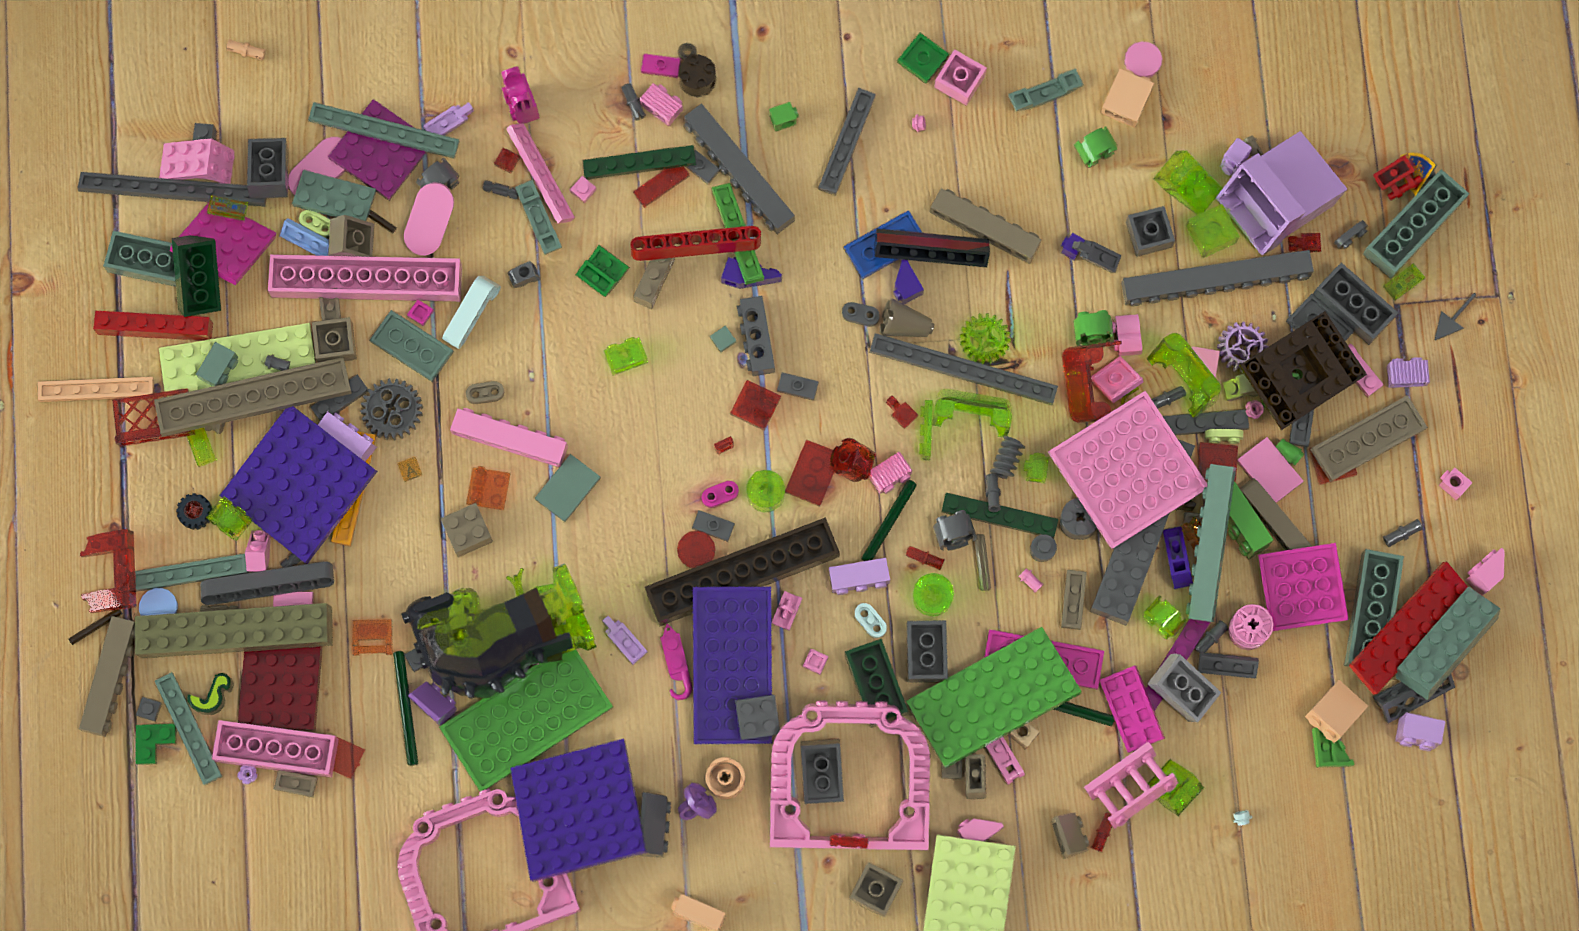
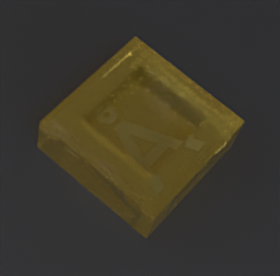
M416 457L398 463L404 482L423 475Z

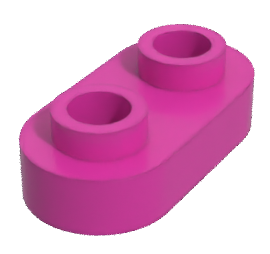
M725 481L704 490L702 502L708 508H715L736 499L739 494V488L735 482ZM731 487L733 491L731 493H727L725 491L726 488ZM713 494L715 498L713 500H709L707 498L708 495Z

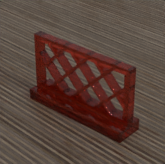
M189 389L112 400L116 429L115 443L121 447L196 435L195 430L162 437L160 427L156 423L158 417L156 416L152 420L146 416L152 406L155 407L154 400L160 397L189 392ZM141 400L149 403L143 413L135 407ZM127 403L131 407L122 415L119 412L118 404ZM133 409L141 414L135 423L127 418ZM143 417L151 421L147 429H141L137 426ZM125 420L132 424L128 432H121V424Z

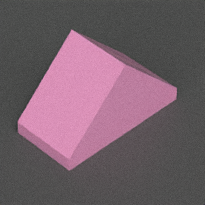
M1193 346L1189 349L1188 355L1208 382L1212 383L1216 377L1220 351Z

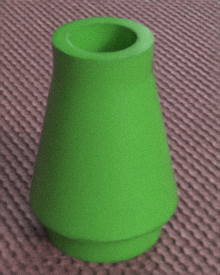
M1284 439L1276 445V448L1288 463H1292L1294 466L1304 456L1302 449Z

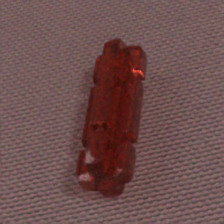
M831 835L829 844L836 847L841 845V847L866 849L868 848V838L860 837V839H857V837Z

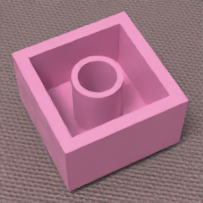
M954 50L936 78L934 88L967 106L984 79L987 68Z

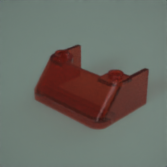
M1121 341L1067 347L1062 352L1068 411L1072 421L1077 423L1094 422L1111 412V408L1106 402H1094L1090 364H1095L1102 360L1104 356L1103 347L1121 345Z

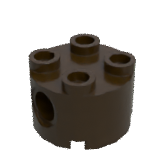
M690 54L684 59L679 68L680 85L683 91L690 96L702 97L701 95H707L714 89L716 70L712 60L699 54Z

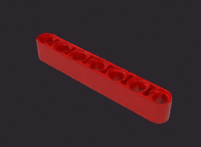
M756 226L639 236L631 241V256L636 261L756 250L761 246V230Z

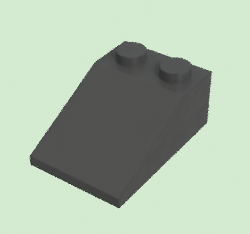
M840 739L801 741L804 804L844 802Z

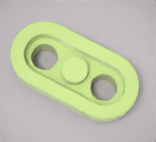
M309 210L301 212L299 216L300 225L325 238H329L330 219ZM308 219L312 220L311 223H307L306 221ZM324 228H328V229H329V230L326 231V232H323V231H322V229H324Z
M1209 429L1205 431V440H1208L1211 444H1218L1221 441H1228L1229 444H1238L1240 440L1244 439L1243 430Z

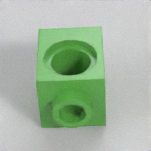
M791 102L769 109V116L775 132L797 125L799 115L796 107H792Z

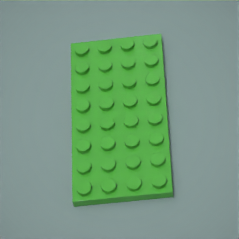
M1040 627L952 675L948 680H943L906 701V704L944 768H947L1080 695L1082 691L1046 632Z
M574 646L572 649L562 652V661L536 664L528 669L527 673L525 672V678H514L504 687V692L496 693L491 698H483L439 727L480 792L509 776L512 767L529 763L613 708Z

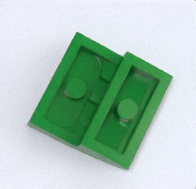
M598 245L590 258L578 270L576 276L601 295L607 297L630 267L604 247Z

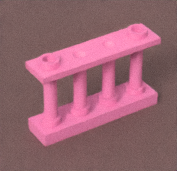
M1149 742L1084 787L1092 800L1099 798L1112 814L1108 819L1114 829L1124 825L1133 815L1164 793L1172 791L1179 784L1173 773L1166 776L1153 758L1156 756V753ZM1144 764H1148L1160 780L1152 788L1137 771ZM1128 775H1131L1144 791L1136 799L1133 798L1121 782ZM1112 786L1116 787L1128 803L1119 811L1105 794Z

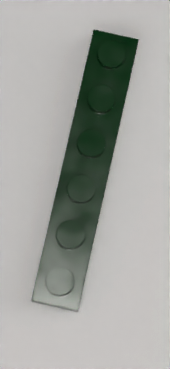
M694 145L583 160L584 178L587 180L696 165Z
M950 493L945 494L942 513L954 515L958 511L965 510L972 520L1035 535H1048L1053 539L1055 537L1058 519L1001 505L1000 511L990 512L988 510V502Z

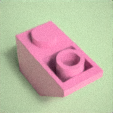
M263 530L251 531L245 550L247 571L259 572L267 570L271 536Z

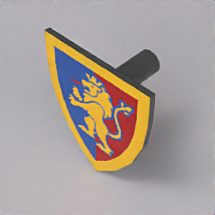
M1408 153L1417 167V170L1412 172L1411 176L1415 178L1421 175L1424 180L1418 184L1417 188L1410 189L1417 195L1428 178L1432 179L1436 175L1433 171L1437 164L1426 155Z

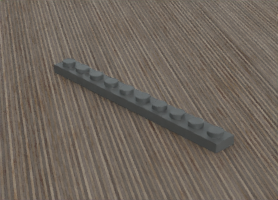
M90 172L80 173L77 187L79 192L200 202H217L222 198L218 203L230 199L225 204L236 203L241 205L244 203V205L265 207L267 198L250 199L247 185Z
M876 333L870 348V353L1049 405H1053L1058 388L1057 385Z

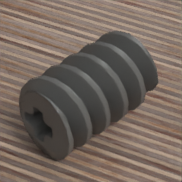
M1004 436L1005 440L1001 442L1002 447L999 448V454L995 458L997 461L993 463L994 468L990 472L997 474L999 478L1007 479L1008 477H1014L1010 470H1017L1013 463L1020 462L1016 456L1023 455L1019 449H1025V446L1012 437Z

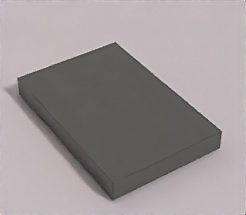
M1313 294L1286 320L1296 330L1326 311L1345 341L1354 333L1352 328Z

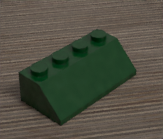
M192 235L172 238L178 310L184 317L221 311L215 239Z

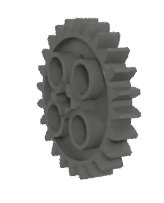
M388 378L387 384L380 380L381 386L378 387L376 384H373L375 390L368 389L370 395L363 396L367 402L361 403V406L366 408L360 411L361 414L366 415L362 420L367 422L365 425L367 429L372 427V434L378 431V438L384 434L386 440L389 439L390 435H392L394 440H396L397 435H400L403 439L404 432L410 435L409 429L416 430L414 423H420L417 416H423V413L418 411L423 408V405L417 403L421 402L422 399L421 397H416L418 391H412V385L406 388V381H403L400 385L397 378L394 383ZM385 394H392L390 400H383ZM403 401L409 402V406L406 408H401L400 404ZM394 406L396 410H392L391 412H389L388 409L393 408ZM377 411H384L382 417L377 418L374 416ZM400 418V424L393 425V419Z

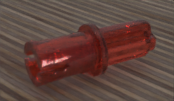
M909 546L906 552L907 557L921 562L923 566L926 564L941 570L945 560L930 554L929 551L925 552L913 546Z
M1110 813L1104 814L1099 829H1096L1097 834L1091 846L1092 849L1101 853L1108 836H1111L1109 833L1112 825L1108 819L1112 816Z

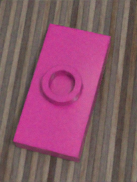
M644 54L641 73L678 78L681 59Z

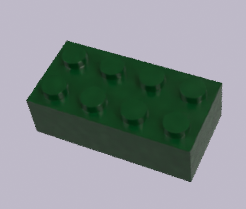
M882 639L845 651V658L860 700L868 702V705H876V702L880 701L887 702V705L896 706L900 710L902 717L908 715L907 706ZM894 712L886 714V719L889 721L895 720L897 717ZM869 723L871 728L878 726L877 724Z

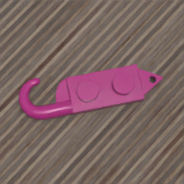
M666 624L661 642L669 675L673 680H683L685 691L681 695L674 693L673 689H670V694L674 699L684 700L691 695L692 683L680 634L676 633Z

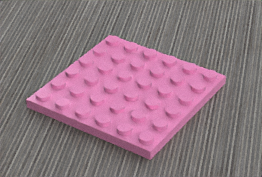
M1146 391L1048 452L1111 549L1201 494L1204 487L1208 485Z

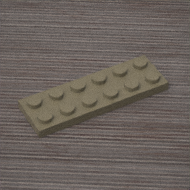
M1407 395L1319 443L1310 450L1329 481L1332 482L1421 433L1428 427Z

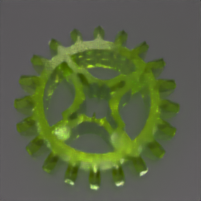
M980 313L978 314V319L972 316L971 322L966 321V327L961 328L963 333L959 337L962 339L960 346H965L963 352H969L968 358L975 356L974 362H977L978 358L982 359V364L985 363V359H988L989 364H991L993 358L999 361V355L1004 357V350H1009L1007 344L1011 343V339L1008 338L1011 333L1010 331H1005L1008 328L1007 324L1001 326L1002 319L996 321V315H993L991 319L989 318V313H986L985 318ZM979 326H987L984 330H974ZM993 328L999 333L1001 341L993 336ZM987 332H989L988 339L984 341V344L982 345V338H984ZM970 336L974 337V340L979 343L978 349L972 345ZM986 347H997L992 351L984 352Z

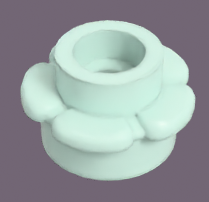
M1248 810L1233 814V822L1238 823L1239 826L1250 823L1249 819L1252 818Z

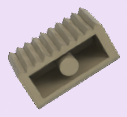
M983 754L965 757L967 799L986 798V762Z

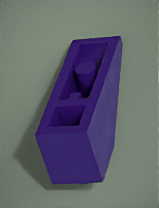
M1182 526L1165 529L1163 534L1174 589L1188 587L1191 583L1193 584Z

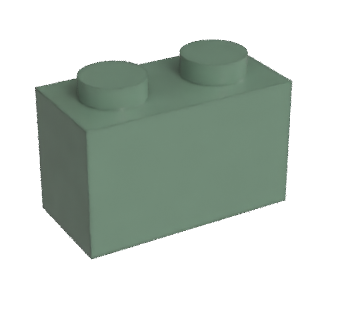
M215 342L196 375L200 380L211 386L226 384L229 372L237 366L238 356L234 351Z

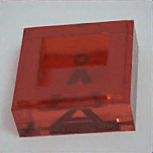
M731 436L714 444L717 454L734 448V441Z

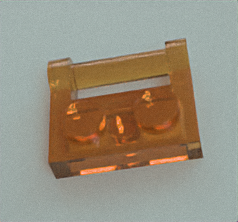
M392 619L353 620V656L368 653L392 655ZM386 640V645L360 646L359 641Z

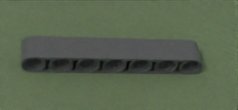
M318 562L207 579L200 583L201 602L205 605H215L330 587L334 584L333 565L330 562Z

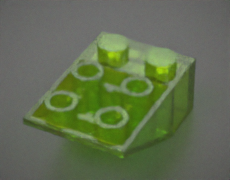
M1175 151L1153 178L1168 194L1199 217H1201L1223 189L1188 151Z

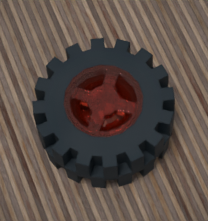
M196 493L188 494L186 498L181 499L180 503L178 502V509H176L177 517L185 527L199 530L211 522L213 508L210 502L202 495H197Z

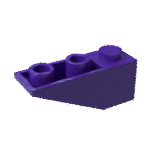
M728 257L721 277V283L742 289L782 282V274L776 269L769 268L768 270L760 265L764 280L746 285L736 257Z

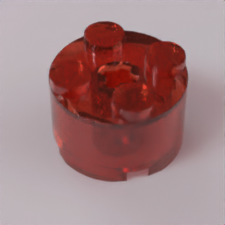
M853 438L843 439L841 441L843 443L833 449L830 457V465L833 467V471L851 482L867 480L871 475V469L876 457L875 452Z

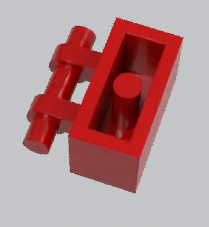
M1408 153L1373 174L1382 191L1388 187H1391L1393 190L1387 194L1390 201L1395 198L1399 199L1403 196V193L1411 188H1417L1418 184L1424 181L1421 175L1415 178L1411 176V173L1417 170V167ZM1405 177L1407 183L1398 187L1396 182Z

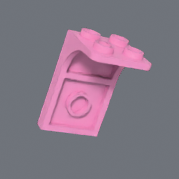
M213 139L164 143L159 178L177 180L202 178L230 184L234 151Z

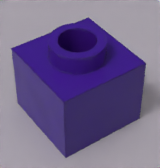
M1072 233L1070 237H1065L1061 246L1063 247L1062 254L1075 261L1080 252L1072 248L1074 241L1085 243V239Z

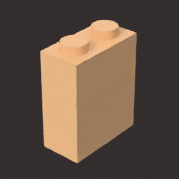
M1119 69L1102 107L1101 114L1135 128L1152 91L1154 82H1151L1147 77L1134 75L1128 69Z
M1338 680L1305 717L1328 740L1335 743L1367 709L1368 705L1344 683Z
M681 894L680 898L676 897L672 905L675 916L709 931H720L726 918L725 912Z

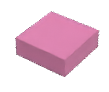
M810 649L803 667L821 675L829 656Z

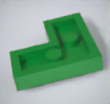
M175 724L136 725V765L157 764V745L176 744Z

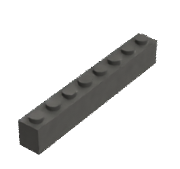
M702 103L684 116V127L689 133L693 132L696 136V142L700 147L704 146L707 149V155L712 161H717L720 171L731 178L730 182L733 187L741 190L744 200L747 203L751 202L754 206L753 210L759 217L762 216L766 220L765 224L770 231L774 230L776 234H779L795 221L793 212Z

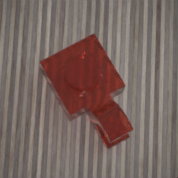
M890 396L886 400V404L894 411L891 416L904 429L918 417V414L906 402L900 405L894 396Z

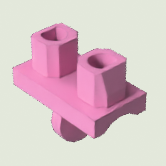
M784 591L771 624L790 631L802 598Z

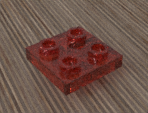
M747 380L730 415L765 431L781 399V395Z

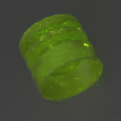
M937 573L926 574L919 578L913 590V603L923 615L930 617L940 616L950 608L954 597L953 586L949 579ZM931 591L934 594H938L935 601L932 598H928Z

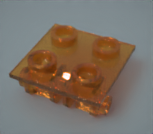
M483 466L473 467L466 505L476 503L478 507L504 510L511 473L487 470Z

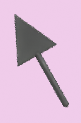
M1476 293L1469 297L1452 318L1441 311L1435 340L1464 329L1455 322V319L1474 299Z

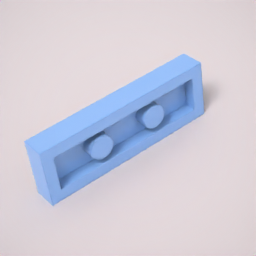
M289 218L284 221L280 237L316 256H328L329 239Z

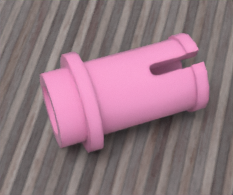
M1026 568L1019 575L1020 581H1024L1036 593L1043 583L1031 573L1032 570L1029 571Z

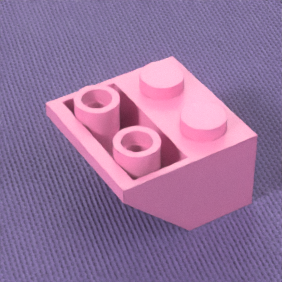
M1503 548L1499 551L1495 549L1481 560L1484 564L1479 562L1468 572L1470 576L1466 579L1467 583L1482 596L1504 578L1505 551Z

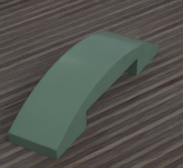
M1075 68L1060 74L1058 78L1027 90L1026 88L1008 94L1015 111H1023L1061 98L1082 87L1083 83Z
M533 180L516 186L517 194L544 255L562 248Z

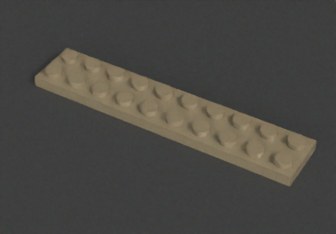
M341 357L156 399L154 402L160 433L164 437L352 393L344 358Z

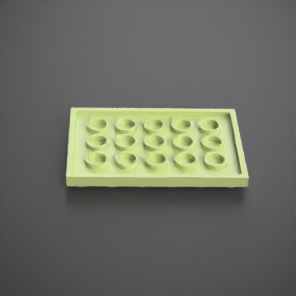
M937 835L923 931H1004L1016 846Z

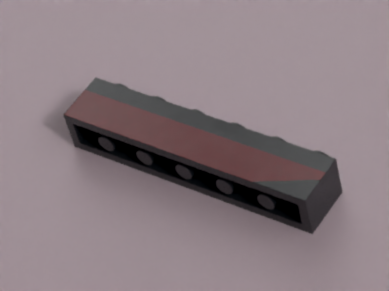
M876 229L874 253L875 257L987 268L990 245L989 239Z

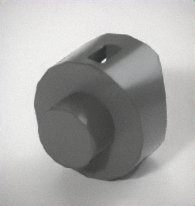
M1048 535L1035 537L1030 546V554L1038 562L1051 560L1057 550L1055 540Z

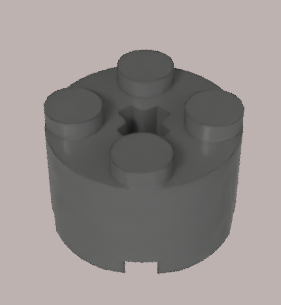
M442 158V163L438 161L433 163L421 174L423 176L422 180L420 181L418 178L416 181L420 188L429 183L438 182L452 190L460 183L458 181L460 175L445 158Z
M1072 499L1064 506L1060 515L1062 532L1074 540H1084L1091 537L1096 531L1097 526L1079 499ZM1077 517H1082L1083 520H1080V521L1078 522V521L1076 520V518H1077Z
M965 510L958 511L949 517L940 516L936 519L937 523L933 526L939 547L943 551L944 547H947L948 551L969 545L968 541L970 539L973 542L977 539L969 514H966Z

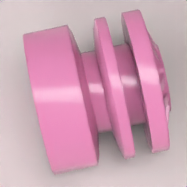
M1250 604L1243 606L1234 614L1229 622V637L1234 645L1241 649H1257L1265 643L1273 631L1272 616L1265 608L1259 605ZM1250 622H1252L1253 625H1256L1254 629H1252L1251 626H1248Z

